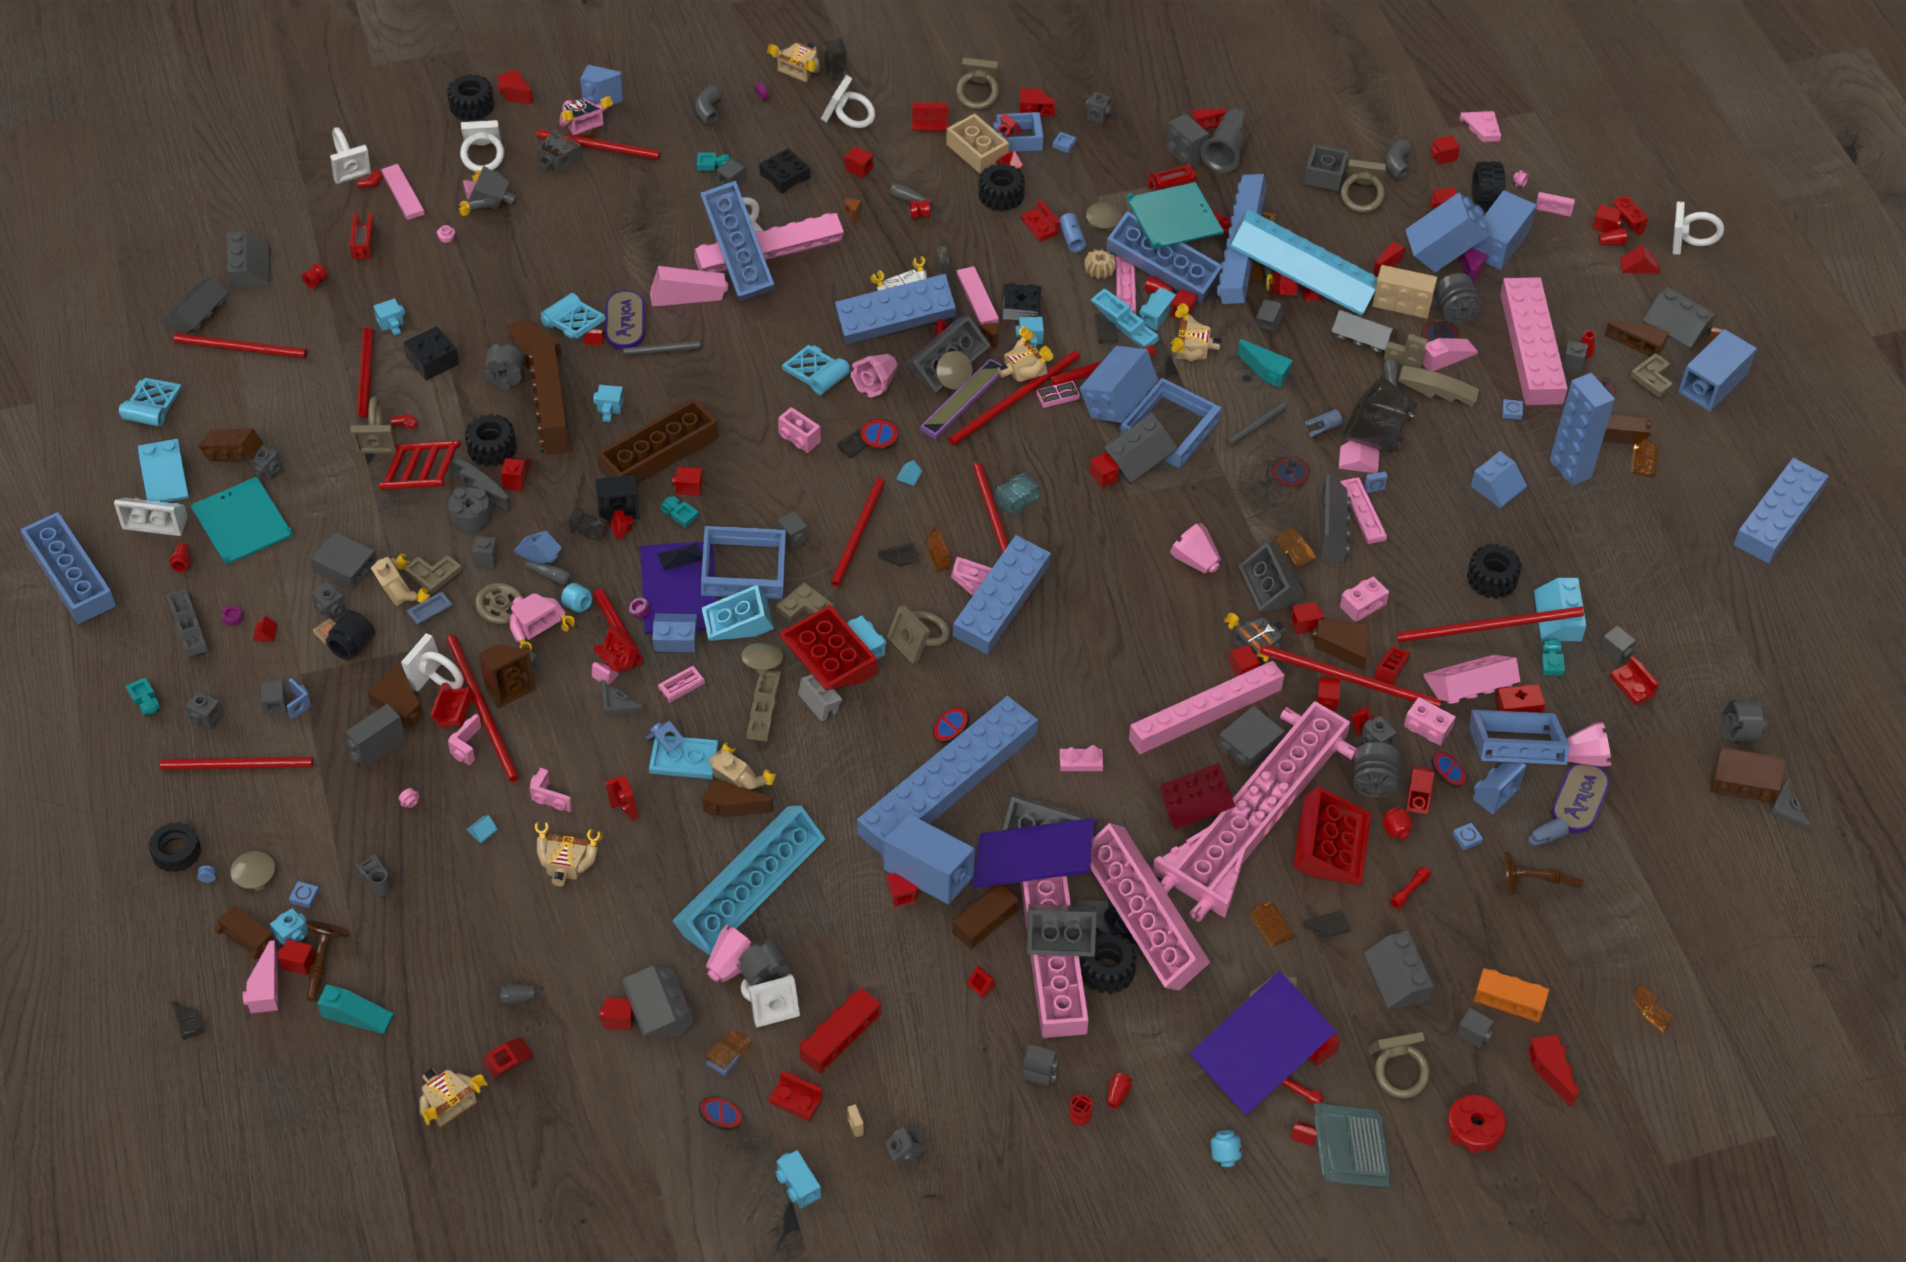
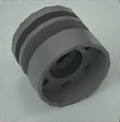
M1455 273L1448 275L1435 286V296L1445 320L1455 324L1464 323L1474 318L1480 312L1482 307L1481 300L1471 277L1467 274Z
M1380 742L1361 745L1355 753L1353 780L1355 790L1362 795L1374 798L1387 797L1394 794L1399 786L1400 754L1398 750L1389 744Z

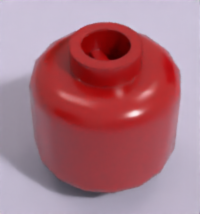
M1396 807L1383 815L1382 825L1390 838H1399L1402 841L1411 836L1410 831L1414 828V823L1405 809Z

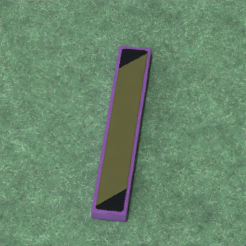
M990 358L969 381L964 383L920 426V431L936 440L1000 377L998 367L1003 365Z

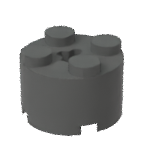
M510 344L505 346L493 345L487 351L483 378L491 384L499 386L502 390H509L510 387L517 385L522 379L525 364L523 352Z
M471 487L456 488L448 501L451 524L458 531L466 534L477 533L484 526L486 528L491 521V512L485 491L481 488Z
M1759 700L1727 701L1724 704L1722 714H1725V721H1721V729L1727 741H1759L1762 731L1767 728V720L1763 718L1762 705Z
M764 940L766 944L759 946L757 943L740 956V965L737 964V967L750 986L780 979L791 972L788 960L774 940Z

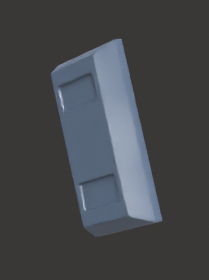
M441 591L407 610V613L417 625H420L448 610L453 604Z

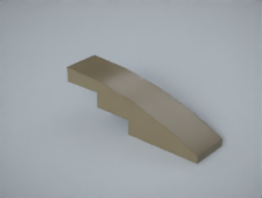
M1404 365L1401 367L1398 379L1399 382L1430 398L1436 394L1451 403L1456 398L1471 407L1476 403L1479 391L1476 387L1444 374Z
M768 670L766 674H759L750 712L747 739L768 741L781 679V672Z

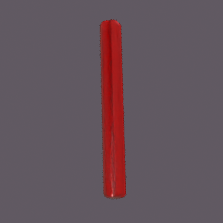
M604 589L594 590V598L610 626L617 627L633 642ZM639 650L633 664L635 667L643 664V657Z

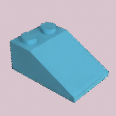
M173 439L138 446L147 500L171 502L189 498L183 454L179 440Z
M758 584L702 607L707 635L710 641L756 637L774 629L767 597Z

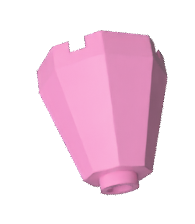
M889 354L868 356L853 363L852 368L854 367V371L851 372V378L857 390L861 393L865 391L868 393L867 396L871 398L887 390L897 371L898 363Z
M1202 523L1195 524L1184 532L1180 543L1176 541L1170 550L1174 558L1205 574L1209 572L1214 573L1220 567L1219 562L1221 558L1208 529Z
M1603 722L1593 723L1566 737L1570 745L1567 762L1602 767L1611 765V761L1608 759L1611 758L1607 733H1603V728H1605Z
M726 925L720 932L707 962L706 968L709 971L707 975L715 982H726L740 974L741 972L737 964L740 965V956L751 947V941L734 927Z

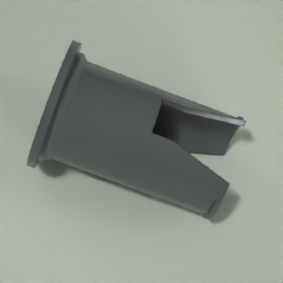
M1238 108L1227 110L1212 137L1207 139L1201 146V159L1213 171L1229 173L1239 165V154L1253 130L1251 128L1245 134L1241 132L1243 110Z

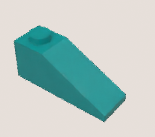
M1240 339L1237 354L1263 381L1281 388L1291 373L1293 360Z
M327 984L317 1003L322 1018L381 1034L386 1033L394 1016L392 1012L348 990Z

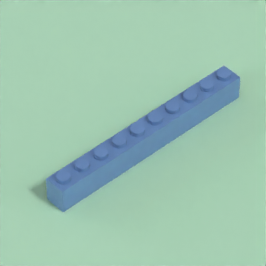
M1264 174L1242 175V180L1238 183L1237 205H1234L1233 208L1234 216L1231 217L1232 227H1229L1230 238H1227V250L1224 251L1225 261L1222 262L1223 273H1220V285L1217 286V294L1221 296L1222 304L1245 303L1253 259L1231 248L1230 244L1237 223L1247 209L1260 216L1262 215L1266 194Z

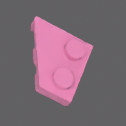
M1494 111L1460 113V121H1466L1469 124V129L1482 142L1500 141L1501 133Z
M956 557L951 578L973 596L992 568Z

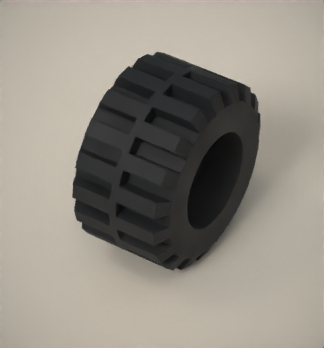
M468 74V76L462 75L460 78L457 77L454 81H451L450 86L447 88L450 111L461 120L475 121L479 118L482 119L485 115L488 116L490 111L494 109L492 85L485 77Z
M1500 161L1477 162L1473 171L1472 196L1474 204L1479 205L1481 208H1490L1503 190L1505 191V170Z
M998 163L985 168L979 177V199H981V203L985 204L987 208L991 207L992 210L1009 211L1011 208L1015 209L1024 199V174L1021 173L1020 169H1015V166H1009L1005 163L1004 165Z
M488 414V416L482 415L479 419H473V423L470 422L468 428L465 429L467 452L473 462L476 461L479 465L484 464L486 467H489V465L494 467L497 464H504L505 458L514 456L515 449L517 448L515 432L512 423L508 422L507 418H501V415L493 416V414Z
M1487 544L1486 547H1479L1471 557L1467 573L1468 583L1472 585L1471 588L1478 591V594H1484L1487 598L1492 596L1494 599H1497L1499 596L1503 598L1507 594L1510 595L1517 587L1522 569L1519 556L1514 555L1512 549L1508 550L1506 546L1500 547L1499 544H1494V546Z
M1103 932L1098 933V937H1095V957L1080 956L1083 982L1086 985L1090 984V989L1093 991L1098 989V993L1103 994V991H1108V994H1113L1114 990L1117 993L1121 992L1122 987L1127 988L1129 982H1132L1134 979L1137 954L1134 952L1135 947L1133 944L1129 945L1130 941L1127 938L1122 939V935L1118 933L1116 936L1112 935L1113 932H1108V935H1104ZM1101 959H1112L1116 961L1119 965L1115 967H1104L1100 965L1097 961Z

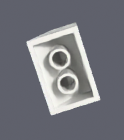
M122 498L114 501L122 529L181 536L188 519L185 506L178 503L149 501L138 498Z

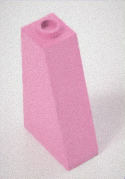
M658 266L650 290L651 306L722 300L724 293H727L728 282L725 281L724 273Z

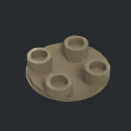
M1107 202L1093 204L1086 212V218L1090 227L1107 229L1108 231H1113L1123 217L1119 207Z
M946 352L937 363L935 376L946 388L957 390L971 379V362L961 352Z
M759 642L751 644L743 650L741 661L748 667L755 669L758 674H766L768 670L783 663V653L780 648L773 644Z
M251 851L244 853L231 866L232 881L242 888L262 890L274 875L275 863L264 852Z

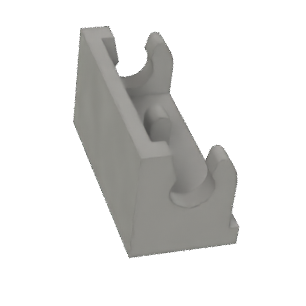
M812 674L801 679L798 695L821 722L827 719L830 711L833 715L838 712L842 698L834 689L825 691Z

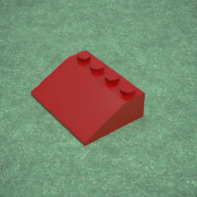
M831 605L824 607L779 633V637L825 691L862 683L878 673L877 657Z
M1320 786L1309 792L1303 798L1293 868L1311 877L1360 886L1363 879L1371 812Z

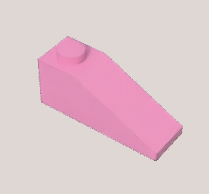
M1438 338L1427 343L1423 365L1427 370L1435 371L1476 355L1478 351L1468 339Z
M274 940L269 941L247 981V991H243L244 1005H248L250 1013L278 1010V950Z

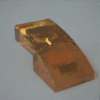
M1289 528L1275 536L1283 552L1289 553L1297 568L1316 558L1309 545L1294 528Z
M1639 984L1632 998L1635 1005L1653 1026L1664 1033L1669 1027L1673 1016L1656 1005L1658 996Z
M733 1029L707 1053L706 1060L725 1071L737 1056L740 1058L752 1044V1040Z

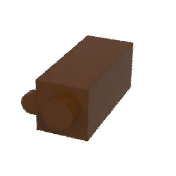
M1610 414L1603 441L1647 445L1652 421L1650 418Z
M232 906L218 920V925L215 928L217 934L223 933L250 952V956L253 959H260L269 941H275L271 931L235 906Z

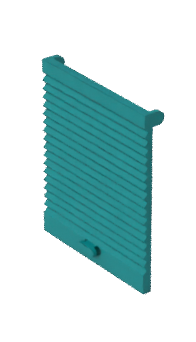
M1196 182L1135 196L1129 193L1126 200L1154 250L1164 246L1193 241L1194 239L1206 238L1207 236L1221 235L1224 232Z
M254 477L190 505L225 565L293 536L291 528L284 521L258 477Z

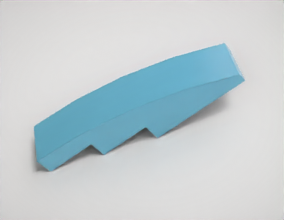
M1105 288L1091 299V302L1102 314L1139 347L1154 345L1159 340L1158 334L1146 327L1144 320L1131 312L1129 305Z

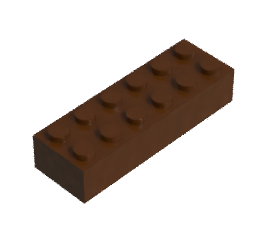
M554 340L531 342L532 350L528 351L529 362L534 363L530 364L531 377L535 376V378H532L533 391H537L534 392L535 405H539L535 407L537 420L541 419V421H537L538 432L543 434L539 436L540 447H545L546 455L569 452L555 342Z
M692 399L597 453L599 469L608 478L635 475L637 484L718 438L717 421L695 399Z

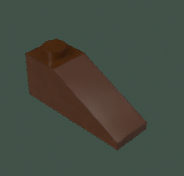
M1609 321L1604 336L1651 357L1655 353L1658 355L1661 353L1670 332L1650 324Z
M712 779L703 797V810L710 815L721 817L769 813L773 811V797Z

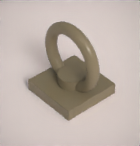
M963 58V77L959 80L956 88L959 101L965 107L973 110H981L991 106L999 93L998 62ZM968 81L980 84L990 83L992 92L987 100L975 103L965 97L963 92L964 86Z
M1349 159L1346 180L1341 187L1342 200L1349 209L1359 213H1367L1380 206L1385 195L1382 182L1386 164ZM1353 182L1360 185H1375L1377 188L1375 201L1369 205L1355 204L1348 195L1350 185Z
M373 396L369 402V425H351V435L356 453H396V441L392 426L383 425L381 401L379 397Z
M903 605L897 609L887 639L913 664L919 662L925 645L940 646L946 643L950 637V630L946 622L937 615L926 611L911 612ZM919 619L928 620L936 624L941 629L942 635L938 638H928L930 630Z
M1423 1032L1381 1039L1368 1046L1370 1056L1380 1054L1376 1061L1375 1074L1379 1085L1389 1095L1401 1099L1411 1098L1418 1095L1427 1085L1429 1065L1425 1056L1415 1048L1425 1041ZM1411 1055L1420 1067L1419 1080L1409 1089L1395 1088L1386 1079L1384 1072L1385 1063L1388 1058L1392 1059Z

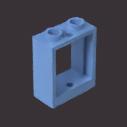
M1039 112L1006 114L1017 122L1023 130L1032 129L1033 136L1003 137L1009 142V152L1013 150L1015 152L1043 150V132ZM997 114L996 122H993V129L1003 137V133H1000L998 127L1003 124L999 119L1003 114Z

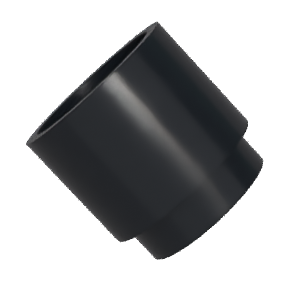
M348 610L329 630L326 644L336 656L344 660H350L361 653L375 637L376 631L366 617L356 611Z

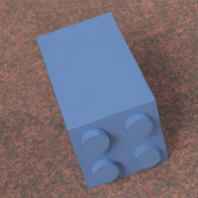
M1503 190L1483 216V219L1488 224L1489 236L1472 247L1488 255L1486 264L1502 270L1531 231L1536 204Z
M1460 192L1405 229L1413 255L1434 272L1449 264L1489 236L1488 224L1483 219L1482 215L1484 212L1479 205H1474L1468 196L1465 197Z
M1724 329L1686 366L1678 392L1708 411H1712L1748 375L1757 348Z
M1115 346L1079 389L1091 419L1123 423L1155 385L1158 377L1147 349Z
M911 814L904 820L899 821L896 828L891 833H888L883 840L884 870L891 874H899L918 886V889L948 905L974 878L975 848Z

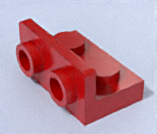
M912 103L913 131H947L948 103Z
M1628 195L1614 199L1612 204L1620 212V218H1623V221L1638 236L1644 234L1648 222L1646 214Z
M1041 199L1037 200L1035 209L1021 214L1020 220L1039 242L1058 235L1060 221Z
M1634 656L1629 658L1626 665L1612 671L1610 674L1611 680L1635 706L1654 697L1659 686L1656 678Z
M626 775L614 777L606 781L605 786L610 807L621 806L623 814H628L631 821L638 819L634 793Z
M781 1071L779 1075L780 1081L771 1094L769 1103L810 1122L823 1100L822 1088L814 1082L800 1079L798 1075L792 1072Z

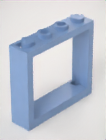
M1161 378L1151 388L1148 395L1144 396L1140 404L1134 408L1130 416L1123 421L1119 427L1121 430L1120 436L1145 418L1162 397L1204 417L1180 445L1178 450L1164 459V461L1181 468L1220 421L1222 407Z
M705 526L701 596L728 597L758 584L767 599H783L786 530ZM710 544L779 547L777 580L708 577Z
M1471 710L1469 730L1481 761L1567 765L1570 745L1556 714ZM1544 725H1549L1550 730L1544 729ZM1486 731L1549 734L1552 741L1489 738ZM1492 750L1491 755H1485L1486 751Z

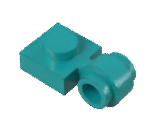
M698 153L697 170L715 171L716 166L720 168L731 157L727 154L716 157V153Z
M675 496L667 497L660 506L666 515L670 514L671 518L684 528L699 517V511L685 501L680 504Z
M1555 638L1543 640L1542 651L1546 652L1541 657L1543 675L1563 676L1565 672L1563 654H1556L1561 652V641H1557Z
M146 678L126 686L128 694L135 705L139 704V708L144 716L157 713L160 706Z

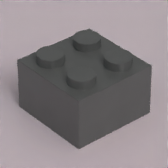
M1185 113L1169 122L1166 149L1182 164L1186 166L1189 163L1192 168L1203 162L1200 149L1202 144L1208 139L1209 133Z
M1314 144L1306 167L1304 184L1339 191L1346 171L1349 151Z

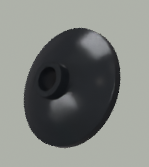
M1109 907L1104 912V920L1109 930L1115 936L1118 933L1122 935V939L1127 938L1130 944L1137 943L1116 908Z

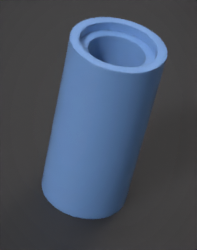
M1064 214L1059 221L1067 246L1071 252H1079L1086 246L1079 222L1075 214Z

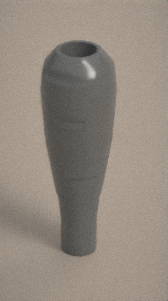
M894 183L890 188V193L895 198L909 202L929 200L930 206L932 205L933 200L900 183Z
M1389 358L1384 362L1383 369L1390 390V397L1396 399L1398 397L1399 364L1397 360Z
M529 560L525 564V568L533 570L557 584L567 585L571 582L572 575L566 569L539 564Z

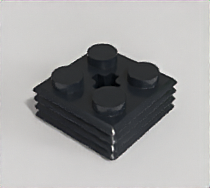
M1015 283L1004 284L1001 318L1019 320V318L1039 317L1041 286L1033 284L1017 285Z

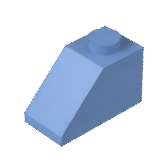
M545 530L525 537L514 549V552L535 563L544 564L555 561L558 557L557 553L562 547Z

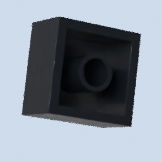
M438 326L403 342L406 358L425 381L459 365L456 347Z
M635 475L595 479L601 523L611 522L615 510H622L625 517L632 516L634 520L640 519Z

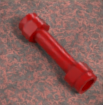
M1424 866L1419 868L1408 885L1401 892L1397 891L1390 899L1392 907L1395 909L1403 907L1407 902V897L1420 884H1425L1431 876L1428 868Z
M1288 1077L1281 1083L1283 1086L1306 1098L1307 1103L1311 1106L1318 1108L1324 1099V1096L1315 1089L1310 1091Z

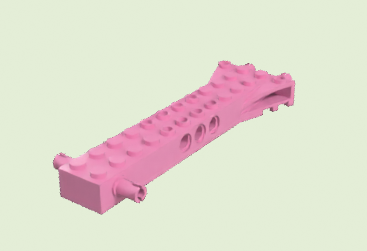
M1316 701L1312 703L1302 716L1286 707L1281 713L1280 718L1292 724L1293 727L1234 796L1233 800L1236 807L1221 812L1208 828L1187 839L1184 845L1179 848L1176 846L1162 858L1159 856L1154 859L1153 873L1162 879L1160 884L1167 894L1174 886L1198 901V904L1190 911V916L1193 919L1198 915L1196 921H1202L1209 910L1226 918L1242 864L1334 752L1338 751L1350 760H1354L1358 748L1344 741L1348 735L1350 721Z

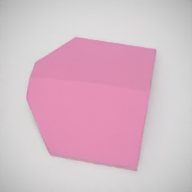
M1355 437L1340 447L1338 469L1378 473L1380 451L1368 439Z

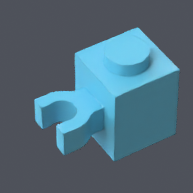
M395 299L374 305L375 317L381 330L391 329L394 336L401 334L399 326L404 324L403 316H405L402 305H398Z
M1042 317L1019 318V326L1015 328L1016 337H1019L1021 340L1022 336L1019 334V330L1025 326L1033 332V338L1025 343L1030 342L1037 349V344H1043L1044 328Z
M599 385L598 392L594 393V404H597V412H602V420L604 422H611L612 413L621 414L624 401L623 387Z

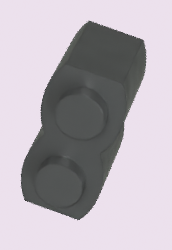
M1029 1044L1023 1064L1022 1080L1047 1088L1050 1087L1051 1083L1055 1084L1060 1059L1056 1058L1057 1052Z

